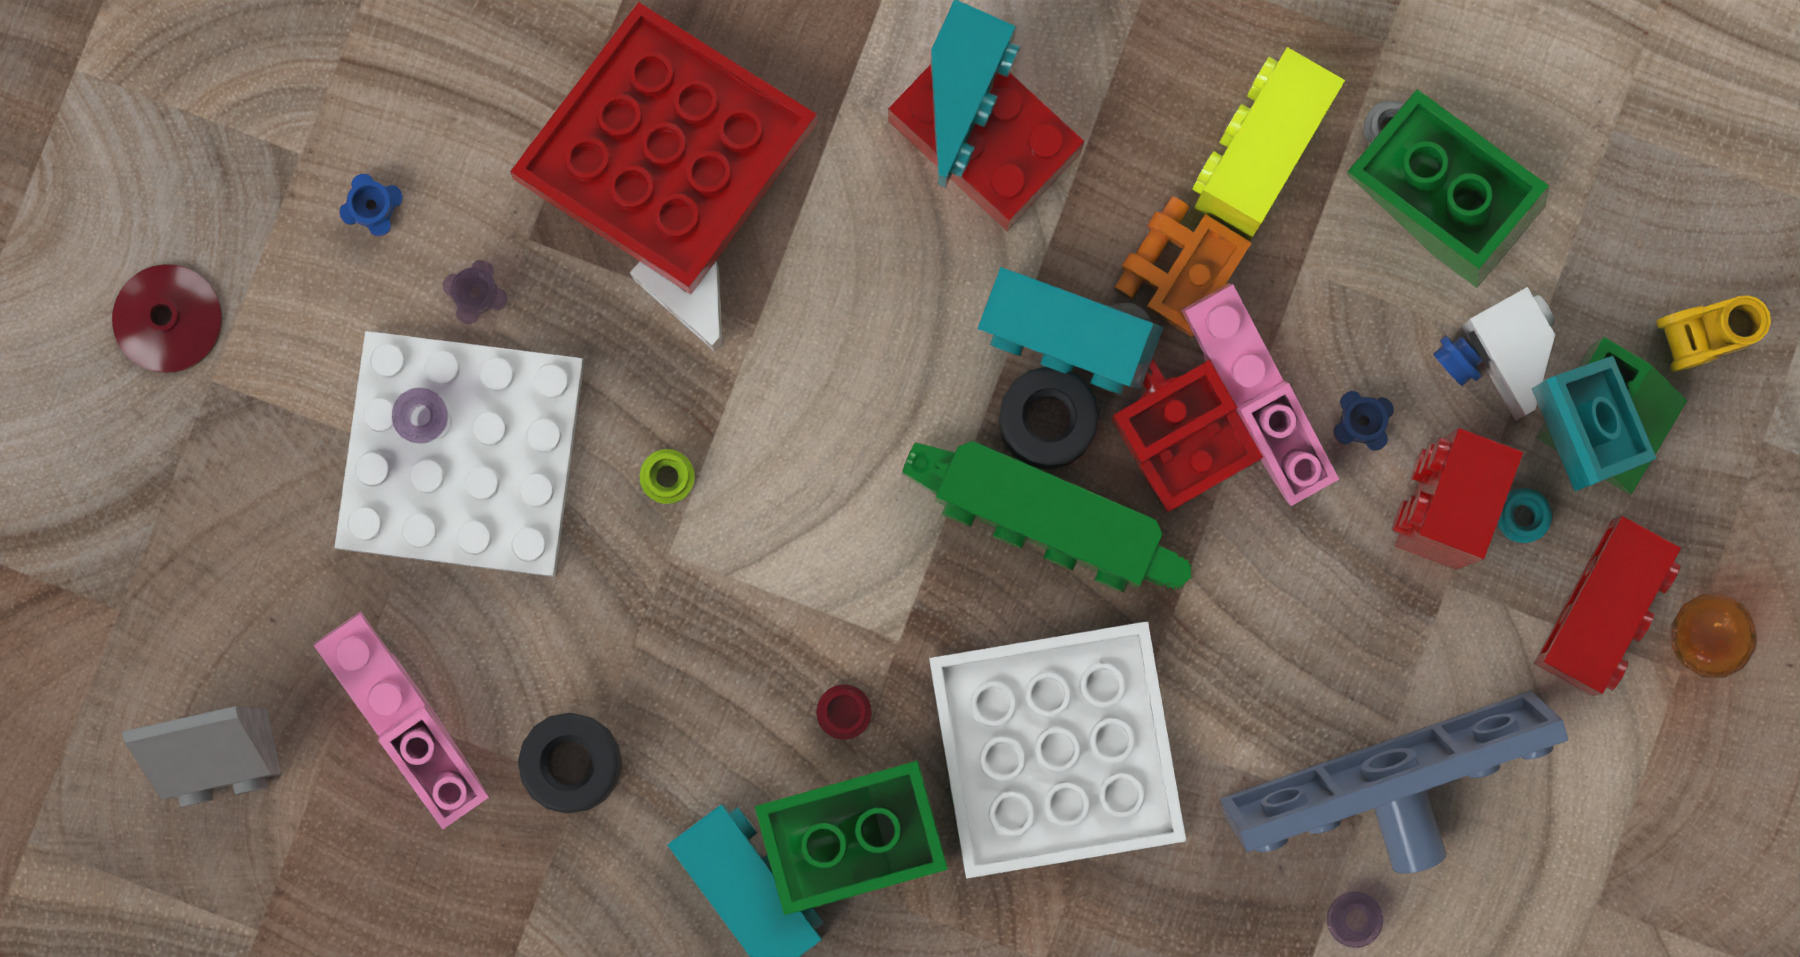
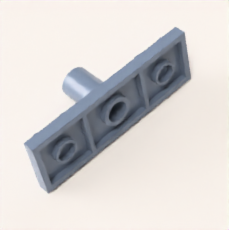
M1528 691L1237 792L1219 800L1225 819L1247 852L1253 850L1257 852L1276 850L1288 842L1287 838L1307 831L1313 834L1328 832L1338 827L1342 819L1374 808L1393 870L1404 874L1415 873L1438 865L1447 856L1428 795V789L1465 776L1481 778L1491 775L1500 769V764L1520 757L1522 759L1543 757L1553 751L1554 745L1568 741V736L1563 720L1532 691Z

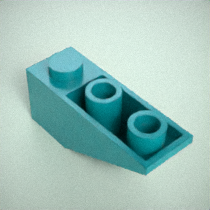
M959 0L953 1L931 49L938 185L945 188L952 174L960 178L963 176L975 148L967 144V140L975 124L985 127L998 98L989 92L998 74L1008 77L1021 46L1012 43L1015 37V25Z

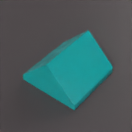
M1613 356L1555 375L1532 388L1575 492L1657 459Z

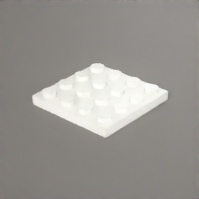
M365 331L334 548L345 551L555 577L585 363L584 359Z
M1148 621L929 658L966 879L1186 842Z

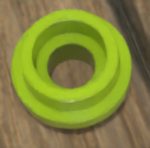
M662 449L652 453L645 459L640 469L639 477L643 491L650 499L660 504L668 505L682 501L689 495L694 486V468L689 459L676 450ZM671 467L678 473V480L671 487H663L658 483V473L663 468Z

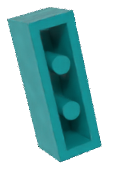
M1000 267L977 329L993 335L990 345L1018 356H1021L1024 347L1043 354L1040 364L1065 374L1068 371L1072 372L1074 366L1094 373L1091 384L1122 394L1125 385L1141 389L1164 327Z
M724 804L719 805L667 844L750 957H800L822 940L823 937L817 928L825 922L814 907L784 916L768 855L763 857L750 840L758 832L739 807L730 812Z

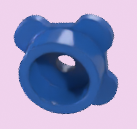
M359 174L351 182L352 188L347 195L346 203L340 207V217L347 225L357 223L369 228V231L374 236H384L391 230L390 218L394 208L402 204L403 194L395 185L385 187L373 181L370 175ZM370 200L376 202V207L373 210H368L366 207L367 202Z

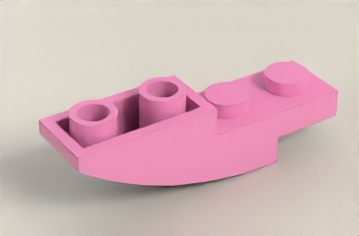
M1228 283L1181 309L1204 353L1202 358L1205 362L1210 360L1238 407L1236 412L1263 456L1261 462L1287 503L1292 506L1339 480L1290 384L1281 377L1234 285Z
M361 611L314 643L315 649L377 733L378 741L442 830L489 798L476 774L395 654H391Z

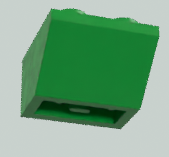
M1602 337L1590 345L1578 367L1610 356L1614 357L1656 455L1688 400L1651 364L1606 337ZM1544 422L1535 438L1557 451L1546 422ZM1651 462L1606 479V481L1631 495Z

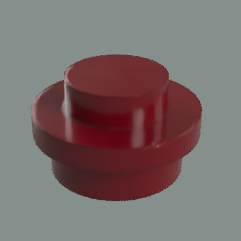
M842 684L831 687L821 696L817 704L816 714L818 723L826 734L835 739L849 740L861 735L867 729L872 716V708L868 697L863 691L855 686Z

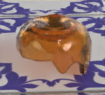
M1726 594L1699 595L1681 606L1671 624V643L1677 659L1684 667L1701 677L1725 678L1742 670L1756 649L1758 639L1750 612L1742 603L1737 602L1735 598Z

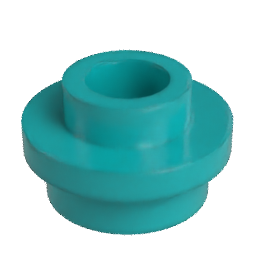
M1529 488L1515 489L1508 493L1497 526L1501 533L1513 542L1523 544L1534 542L1543 537L1551 525L1552 511L1550 504L1538 491ZM1518 506H1524L1530 510L1532 520L1528 526H1520L1515 522L1513 515Z

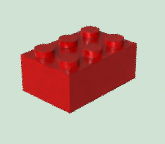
M930 64L888 108V122L937 166ZM1009 73L1008 77L1001 74L997 75L989 93L998 98L985 127L975 124L967 140V144L975 147L967 168L961 178L954 174L950 177L959 188L1006 231L1021 218L1081 154L1085 142L1011 73Z
M1457 428L1443 438L1439 437L1436 443L1429 444L1427 450L1422 448L1410 478L1418 482L1415 493L1410 496L1408 501L1402 500L1393 521L1391 530L1399 533L1395 547L1455 570L1484 560L1524 452L1461 428Z

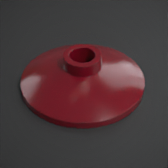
M156 265L138 272L122 287L114 303L112 327L119 347L134 363L153 372L176 373L197 365L212 351L218 341L222 328V309L215 290L201 275L179 265ZM167 306L172 312L171 320L167 324L159 326L154 321V314L158 308Z

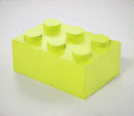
M1288 47L1279 61L1269 56L1247 94L1248 98L1255 101L1250 109L1240 104L1219 142L1227 147V150L1223 156L1215 151L1212 152L1192 190L1201 194L1194 209L1210 216L1243 238L1251 241L1345 80Z

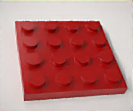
M638 2L511 169L510 173L513 180L689 294H692L818 123V117L815 112Z

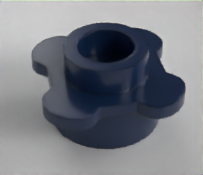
M1356 391L1345 393L1340 399V406L1343 409L1341 421L1334 428L1336 440L1344 445L1351 442L1366 444L1368 449L1372 451L1382 449L1388 442V437L1385 433L1388 418L1394 413L1391 401L1385 397H1380L1377 400L1371 397H1361ZM1360 416H1366L1369 419L1367 426L1359 424Z

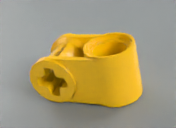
M1749 295L1738 296L1705 307L1702 305L1689 308L1655 320L1657 328L1664 330L1674 359L1670 364L1672 373L1717 360L1720 356L1743 350L1763 339L1769 331L1771 324L1770 312L1766 305L1758 298ZM1732 310L1744 311L1752 320L1753 328L1748 337L1738 336L1730 329L1728 317Z

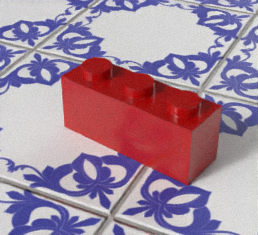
M1624 516L1610 520L1533 664L1591 696L1602 695L1606 688L1613 691L1628 667L1629 662L1622 659L1632 639L1636 642L1641 641L1654 619L1655 614L1648 609L1658 591L1665 594L1679 573L1681 565L1674 561L1681 547Z

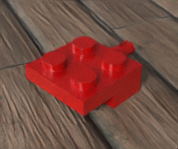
M1152 357L1143 381L1147 391L1138 401L1115 413L1111 418L1166 514L1263 458L1236 412L1238 407L1210 360L1180 377L1168 378L1166 380Z

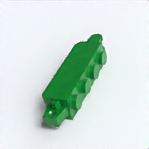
M970 441L957 447L956 452L915 442L905 461L902 474L936 495L935 502L944 505L941 513L943 516L968 527H972L975 519L995 527L992 537L1019 549H1023L1026 541L1046 549L1043 559L1067 570L1073 571L1076 563L1097 571L1094 581L1108 588L1124 593L1127 585L1137 589L1141 586L1144 579L1160 587L1164 585L1166 589L1171 588L1174 591L1176 588L1181 589L1189 579H1192V565L1188 563L1189 560H1185L1184 556L1178 557L1177 553L1158 545L1162 532L1157 520L977 442Z

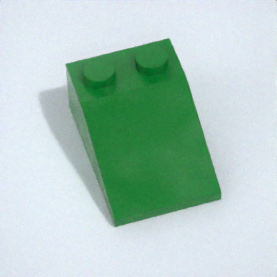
M1418 89L1415 90L1347 171L1349 177L1433 256L1476 288L1480 286L1546 207L1549 189L1548 184Z
M919 761L754 806L784 916L948 870L947 860Z

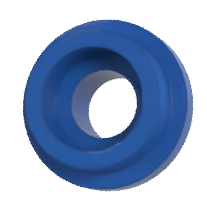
M1445 335L1440 340L1442 346L1433 355L1461 386L1466 384L1471 378L1478 381L1482 374L1476 367L1484 361L1463 336L1454 342Z

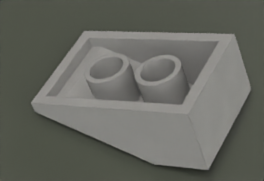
M234 706L122 732L124 743L160 798H178L180 807L213 801L212 790L232 785L235 795L268 788L266 778L281 775L269 713L266 709Z

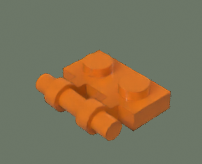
M1171 196L1162 212L1156 211L1146 225L1150 231L1135 254L1129 253L1122 263L1121 269L1124 272L1114 286V289L1124 297L1132 300L1142 283L1151 286L1157 291L1146 309L1188 336L1193 337L1194 334L1181 309L1225 286L1252 243L1206 214L1194 232L1180 223L1190 207L1182 200ZM1171 242L1183 250L1167 274L1154 264L1167 243Z

